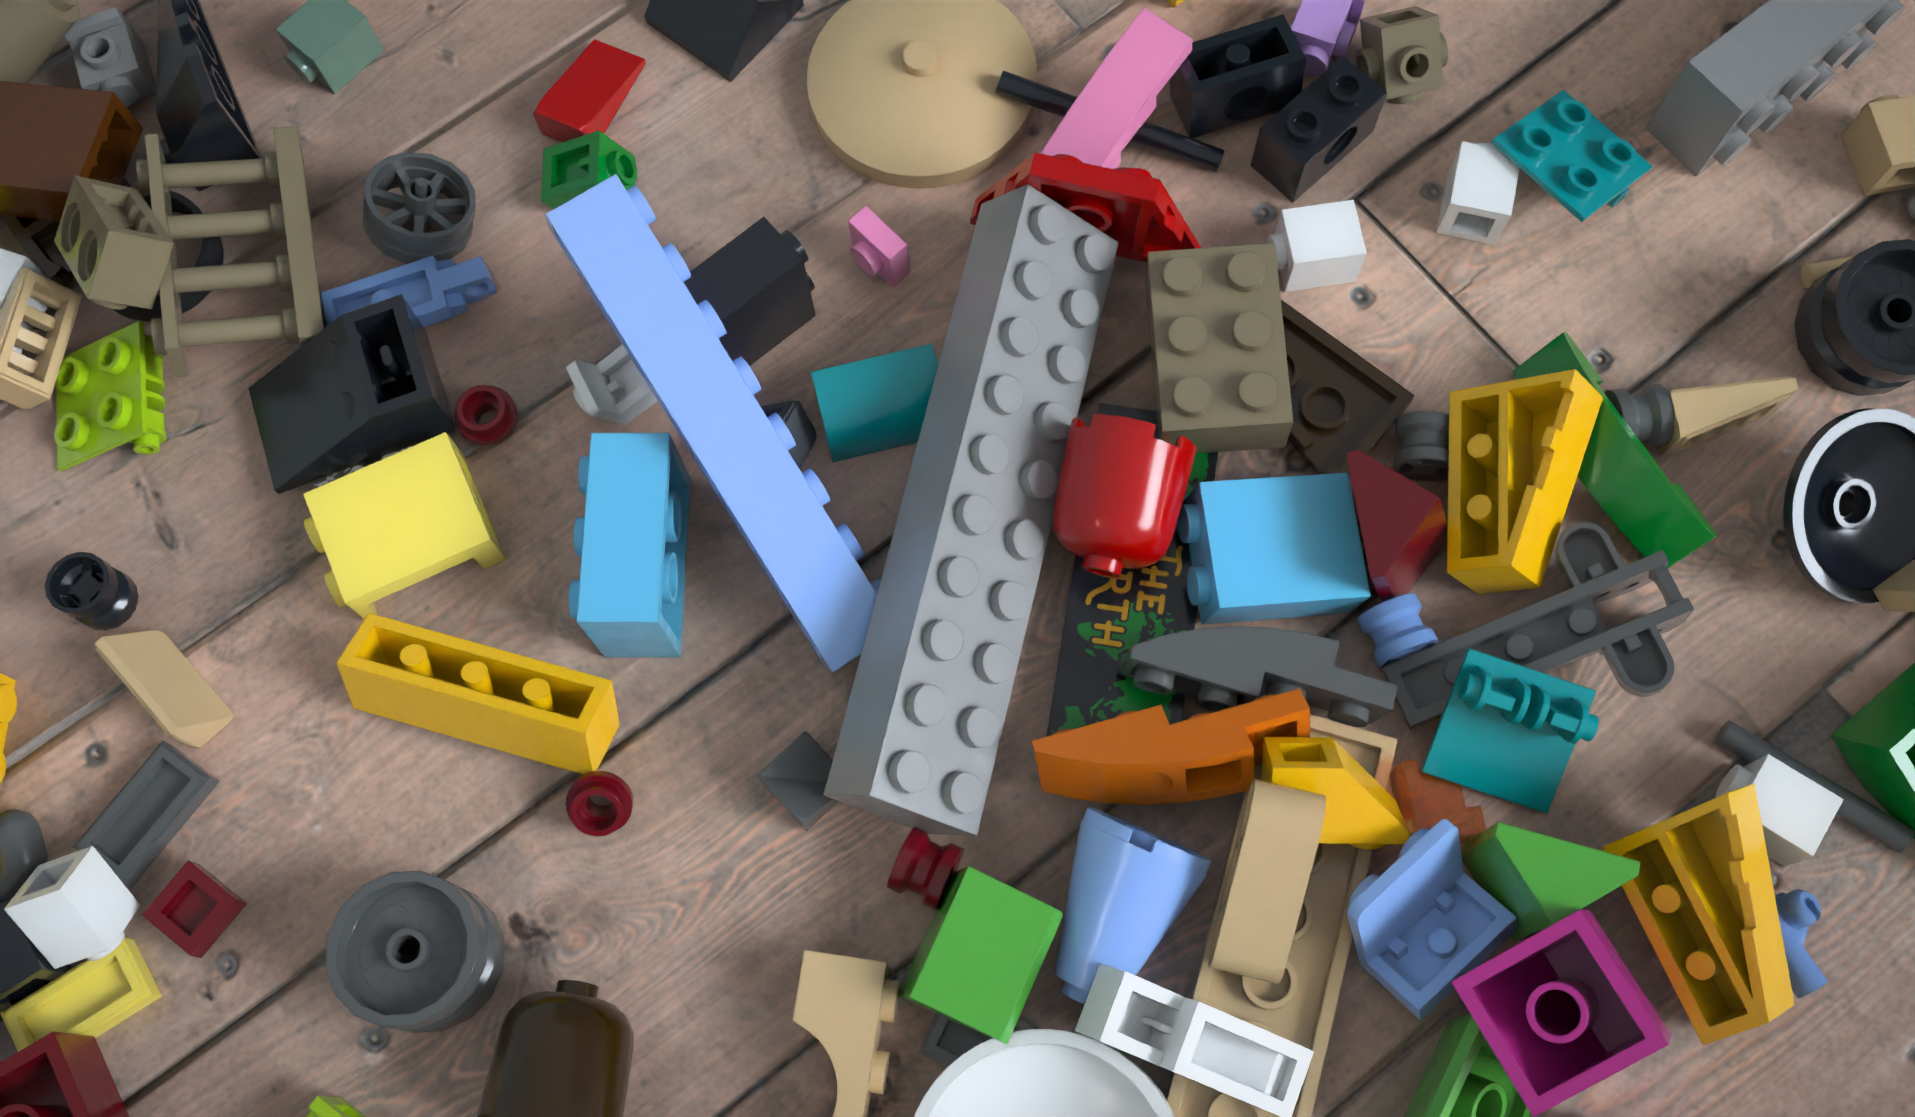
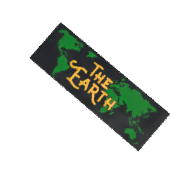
M1099 403L1098 414L1123 416L1155 424L1154 438L1158 439L1156 411ZM1218 452L1196 453L1183 501L1199 482L1214 481ZM1176 524L1173 539L1166 555L1157 563L1143 568H1122L1120 578L1103 577L1083 570L1084 559L1075 555L1047 736L1063 729H1076L1115 718L1127 711H1140L1162 705L1169 725L1182 721L1186 694L1174 690L1169 695L1149 693L1133 685L1134 678L1117 674L1120 660L1133 645L1168 634L1194 630L1198 605L1194 606L1191 604L1187 591V573L1192 566L1189 543L1181 541Z

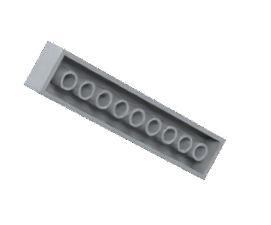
M1029 184L981 204L824 791V796L911 828L916 826L927 831L928 834L977 836L1052 524L1053 506L1072 419L1077 418L1119 243Z

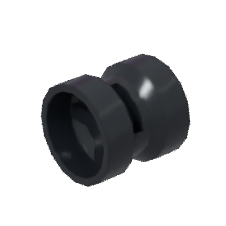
M76 552L60 559L49 571L45 582L46 597L53 607L74 617L94 630L107 631L121 626L129 620L136 610L139 598L137 586L129 576L111 567L103 559L87 552Z

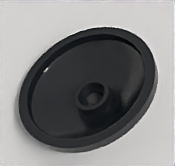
M1865 408L1842 414L1825 424L1812 436L1800 452L1791 470L1783 506V524L1787 545L1796 566L1803 576L1814 587L1830 597L1856 603L1879 602L1873 589L1915 559V418L1906 413L1891 409Z

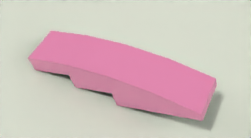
M1143 7L1072 104L1040 154L1050 156L1066 154L1078 158L1083 163L1110 169L1117 168L1121 163V151L1157 107L1156 96L1191 53L1193 39Z

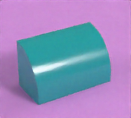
M932 343L811 372L833 462L918 442L938 368Z

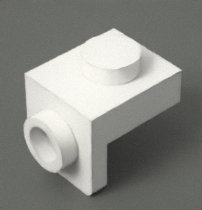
M620 345L596 365L576 359L566 367L575 386L573 390L575 400L582 410L591 417L627 425L658 401L623 345Z

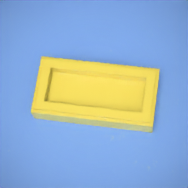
M124 938L121 944L105 957L96 961L85 960L0 1014L19 1052L53 1031L94 1036L97 1038L161 998L162 995L134 939Z

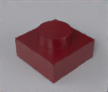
M188 860L143 912L142 916L187 954L202 958L247 903L200 864Z

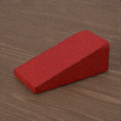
M594 39L548 90L534 110L533 116L541 134L560 142H565L598 130L605 133L645 66L644 58Z

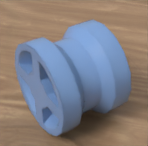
M1415 593L1401 595L1378 604L1361 614L1356 620L1361 632L1371 636L1375 644L1372 656L1379 668L1434 646L1439 642L1434 630L1424 626L1419 616L1422 605Z

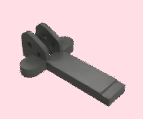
M1577 522L1565 528L1558 538L1555 547V558L1570 589L1383 666V672L1387 681L1398 685L1395 698L1409 728L1413 729L1442 716L1468 648L1546 674L1599 652L1600 655H1604L1618 684L1629 694L1648 697L1662 691L1672 679L1674 661L1661 634L1683 624L1694 610L1689 598L1683 599L1667 568L1669 560L1664 551L1661 550L1625 566L1610 536L1601 526L1591 522ZM1654 581L1663 595L1666 607L1607 630L1595 604L1626 594Z

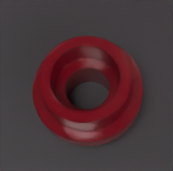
M478 385L466 390L460 396L454 413L456 427L462 436L473 444L484 446L496 444L508 437L513 431L518 418L517 407L511 396L499 387ZM487 411L497 412L493 420L486 424H479L482 414Z
M606 771L588 772L579 776L571 784L566 796V811L574 826L584 834L597 837L606 836L620 829L629 820L633 809V794L628 784L613 773ZM589 796H604L611 800L612 803L605 806L596 805Z

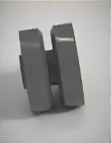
M423 871L390 872L362 885L340 907L327 935L325 968L335 996L354 1016L381 1027L399 1029L411 1033L443 1032L469 1020L491 998L503 971L504 938L495 914L476 894ZM420 946V952L417 956L415 955L418 947Z

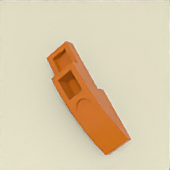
M1300 688L1278 695H1264L1252 702L1221 711L1200 713L1185 721L1169 725L1162 705L1140 711H1127L1115 718L1076 729H1063L1050 736L1033 740L1031 743L1038 779L1043 792L1072 799L1108 804L1151 805L1184 803L1248 791L1253 779H1255L1254 766L1262 764L1263 737H1310V708Z

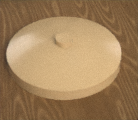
M850 0L827 21L813 45L807 68V90L812 116L821 137L833 153L846 165L858 173L884 184L914 189L937 188L957 184L978 176L1000 162L1016 146L1029 125L1034 107L996 94L995 92L1003 70L1037 82V64L1031 41L1025 29L1010 10L998 0Z

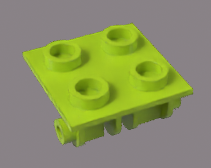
M138 320L63 357L55 382L57 424L54 438L57 444L58 471L63 472L127 442L133 444V450L138 454H155L160 451V444L166 441L164 413L158 412L166 406L165 398L160 395L165 391L162 363L164 355H156L152 336L145 335L143 321Z

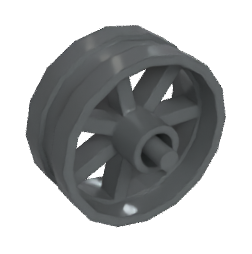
M407 152L389 156L373 166L365 180L363 227L372 244L386 256L406 264L432 255L437 261L452 259L465 249L472 236L476 208L475 190L466 174L452 162L435 155ZM399 187L403 195L389 192V190ZM440 192L450 199H436V196ZM375 205L396 211L382 216ZM459 214L464 216L455 225L443 217V215Z

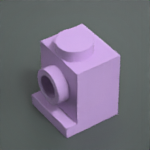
M1302 0L1291 30L1306 57L1304 75L1319 77L1330 67L1333 56L1339 58L1346 56L1366 0Z

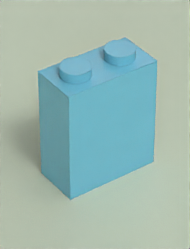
M1348 473L1199 482L1183 501L1177 521L1178 533L1183 543H1189L1192 566L1187 573V591L1191 604L1194 606L1198 605L1201 625L1347 614L1371 597Z

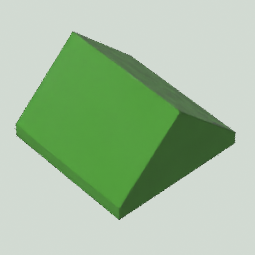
M1501 822L1495 823L1465 843L1461 851L1462 861L1475 882L1517 917V930L1510 936L1513 942L1546 929L1637 877L1641 864L1640 861Z
M970 866L955 871L904 980L898 997L1004 1044H1008L1064 913Z
M1471 1014L1448 1020L1404 1117L1532 1116Z

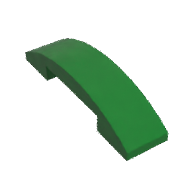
M1562 332L1514 369L1513 372L1517 379L1576 369L1602 395L1603 400L1577 477L1644 557L1663 550L1669 560L1667 564L1669 569L1716 538L1718 534L1679 483L1672 484L1600 388L1599 385L1603 383V380L1568 333Z

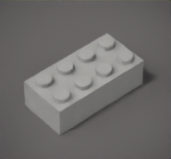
M1769 0L1687 62L1646 129L1695 176L1699 175L1716 161L1725 166L1749 145L1752 140L1749 135L1759 128L1763 133L1767 134L1781 123L1793 110L1794 106L1791 103L1801 96L1808 102L1819 94L1835 77L1836 74L1832 72L1840 65L1849 70L1858 64L1877 44L1871 38V35H1878L1901 14L1905 6L1899 0Z

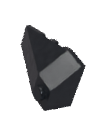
M159 0L156 116L165 139L160 140L166 164L262 158L200 1ZM198 186L196 189L201 191L211 186Z

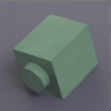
M308 0L275 29L289 50L284 56L289 66L307 83L310 84L313 80L317 79L334 94L341 90L384 51L366 16L346 0Z

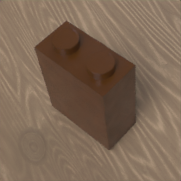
M0 81V214L60 222L74 175L121 185L143 127L114 92Z

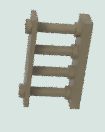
M298 126L274 127L276 152H264V158L166 164L158 134H145L147 159H136L139 189L142 196L151 197L152 211L174 243L159 287L162 318H151V333L156 355L168 356L175 377L188 376L185 347L287 338L288 344L300 343L301 347L325 328L304 159ZM268 182L269 188H280L282 202L270 203V209L172 215L170 188ZM274 233L275 239L286 238L288 254L276 255L277 261L187 268L177 267L175 240ZM280 285L281 291L293 290L295 307L283 308V314L183 322L180 293Z

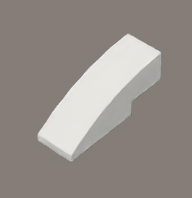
M1099 964L1075 1031L1281 1117L1292 1116L1314 1052L1199 1001L1186 998L1126 971L1104 964Z

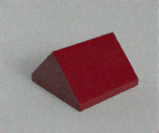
M1360 450L1348 452L1346 456L1370 576L1383 603L1392 598L1410 593L1446 542L1448 524L1440 497Z

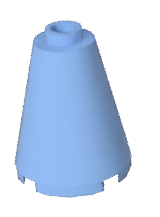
M1087 807L1084 817L1080 822L1054 974L1065 981L1061 992L1082 1004L1086 1002L1099 964L1120 969L1135 976L1207 877V871L1212 861L1176 842L1158 837L1143 830L1144 828L1091 807Z

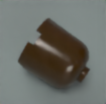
M559 980L555 992H535L521 998L506 1013L500 1027L477 1117H623L634 1048V1032L628 1018L614 1004L597 999L598 986L582 981Z

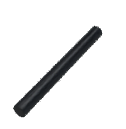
M1004 70L995 92L996 94L1063 118L1077 99L1076 96ZM1146 121L1130 140L1132 143L1213 172H1217L1224 154V150Z

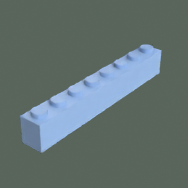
M617 174L547 213L548 227L824 667L834 672L861 655L881 580L877 578L871 583L868 581L857 563L859 559L865 556L857 539L845 523L836 528L823 508V505L831 501L823 484L811 468L801 473L788 450L796 446L789 429L776 412L767 417L755 399L754 394L762 389L747 362L742 356L732 361L719 338L727 334L711 304L707 300L697 304L688 291L684 281L691 278V273L683 258L672 243L661 247L648 225L656 221V218L639 188L634 185L626 190Z

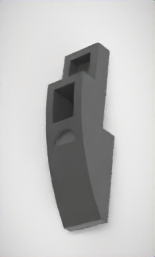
M1226 626L1200 628L1164 635L1133 645L1120 660L1117 674L1134 678L1133 685L1140 690L1158 695H1169L1174 690L1197 697L1196 704L1212 712L1252 702L1260 696V691L1266 692L1265 695H1278L1300 688L1308 705L1329 711L1328 718L1330 720L1353 727H1365L1368 723L1371 724L1393 711L1398 685L1336 667L1335 661L1340 641L1305 632L1270 627Z

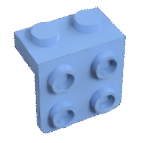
M1447 819L1439 821L1430 830L1422 828L1415 832L1403 845L1399 859L1381 876L1378 874L1370 875L1356 887L1350 897V906L1347 910L1360 965L1420 1021L1455 989L1451 981L1478 967L1517 930L1518 926L1517 917L1464 873L1459 831Z

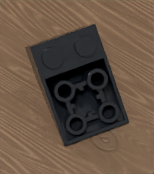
M402 294L341 315L248 388L273 487L277 494L419 444L444 432L448 434L456 431L426 330Z

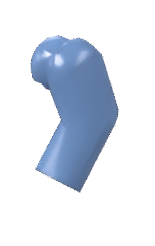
M1796 889L1789 893H1779L1775 896L1791 988L1796 997L1801 998L1825 985L1828 980L1804 948L1808 927L1812 926L1821 917L1820 904L1809 892Z

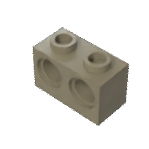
M74 175L54 239L86 297L98 305L116 310L126 309L128 305L152 309L174 245L173 241L138 189Z

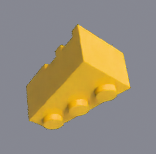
M1576 369L1449 391L1447 573L1477 594L1541 588L1603 400L1602 395Z
M1755 783L1728 792L1602 847L1604 852L1641 862L1639 875L1623 884L1622 888L1702 1045L1767 1024L1795 1005Z

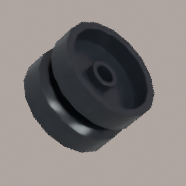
M1910 239L1882 241L1842 263L1841 266L1815 280L1800 299L1794 322L1798 350L1810 370L1832 388L1857 396L1886 394L1911 381H1915V241Z

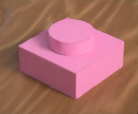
M867 206L848 220L852 242L850 253L855 262L868 275L875 276L878 273L892 287L896 286L910 273L907 243Z

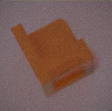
M1416 760L1401 761L1390 772L1389 777L1393 798L1396 800L1409 829V838L1422 828L1430 830L1443 819H1447L1458 828L1460 845L1467 843L1486 830L1482 807L1465 806L1462 786L1460 784L1422 772L1421 768H1418Z

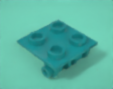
M1562 90L1496 136L1491 142L1580 222L1586 220L1605 204H1608L1611 208L1618 205L1629 193L1630 189L1628 187L1653 167L1628 142L1620 139L1592 115L1583 103L1575 100L1565 90Z
M1468 648L1421 771L1548 813L1575 744L1580 739L1590 742L1598 730V716L1589 713L1596 690Z

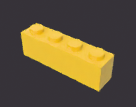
M368 613L336 663L354 709L580 774L597 771L620 726L612 680Z

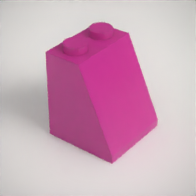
M1579 909L1451 981L1533 1117L1668 1046L1672 1037L1664 1021L1591 910Z

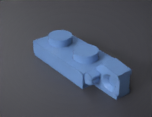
M432 255L321 292L320 299L326 325L328 326L343 314L402 294L422 326L427 327L454 318L455 314L459 315L468 310L467 303L472 304L497 293L492 273L481 256L455 264L452 259L437 261Z

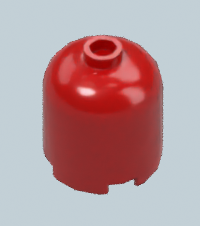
M1093 414L1090 427H1085V422L1079 418L1072 419L1053 506L1052 525L1058 542L1073 555L1084 559L1083 570L1103 577L1120 578L1122 568H1143L1157 563L1166 555L1173 539L1197 447L1188 438L1179 435L1174 446L1154 438L1155 424L1123 416Z

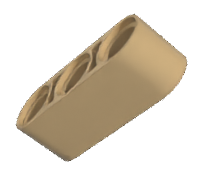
M1253 779L1216 919L1209 954V968L1275 984L1281 982L1320 840L1325 816V795Z

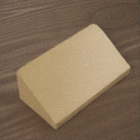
M147 630L101 637L94 643L97 646L95 648L96 651L168 736L192 748L197 747L200 749L234 718L230 708L165 633L159 630Z

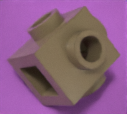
M1413 6L1360 19L1362 49L1357 51L1356 67L1387 92L1385 98L1387 103L1406 104L1415 102L1423 97L1422 91L1443 87L1442 67H1445L1447 64L1448 49L1446 40L1439 29V15Z

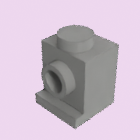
M117 7L77 20L65 35L69 42L83 89L114 92L126 107L157 94V86L143 41Z

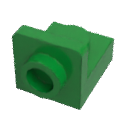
M600 130L544 148L541 202L552 209H556L617 174L627 190L635 185L637 179L635 157Z

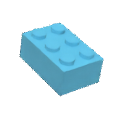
M591 433L589 456H582L580 458L578 470L579 488L581 494L586 495L585 517H577L574 524V549L576 555L582 556L580 580H572L570 583L568 599L570 616L572 619H577V623L585 632L586 637L591 639L605 658H681L691 478L670 433Z

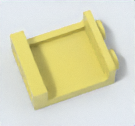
M446 432L303 494L311 513V517L304 519L306 532L319 553H326L332 569L324 574L330 594L340 608L349 606L363 619L366 618L368 613L377 615L373 602L469 559L474 558L483 569L507 559L466 459Z

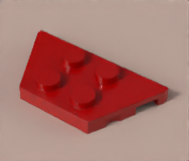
M1035 152L976 198L970 218V224L976 225L982 203L1029 184L1119 242L1115 256L1147 263L1148 252L1201 248L1160 179L1144 176L1141 172L1131 168L1120 167L1110 169L1083 163L1078 158L1066 154L1050 156Z

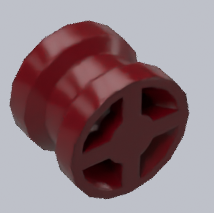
M914 826L895 860L888 879L887 888L899 894L911 891L921 896L925 906L937 911L952 876L958 869L964 848L953 843L944 846L930 841L927 831Z

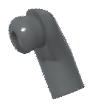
M10 809L0 813V900H11L37 866L46 863L48 858L41 828L36 818L30 813L17 809Z

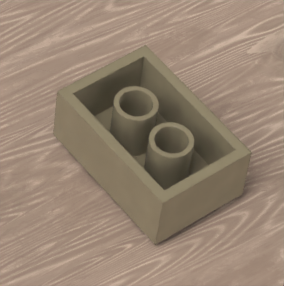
M1275 243L1148 252L1146 294L1158 439L1175 446L1179 435L1184 436L1197 447L1196 453L1286 447L1293 426V413Z

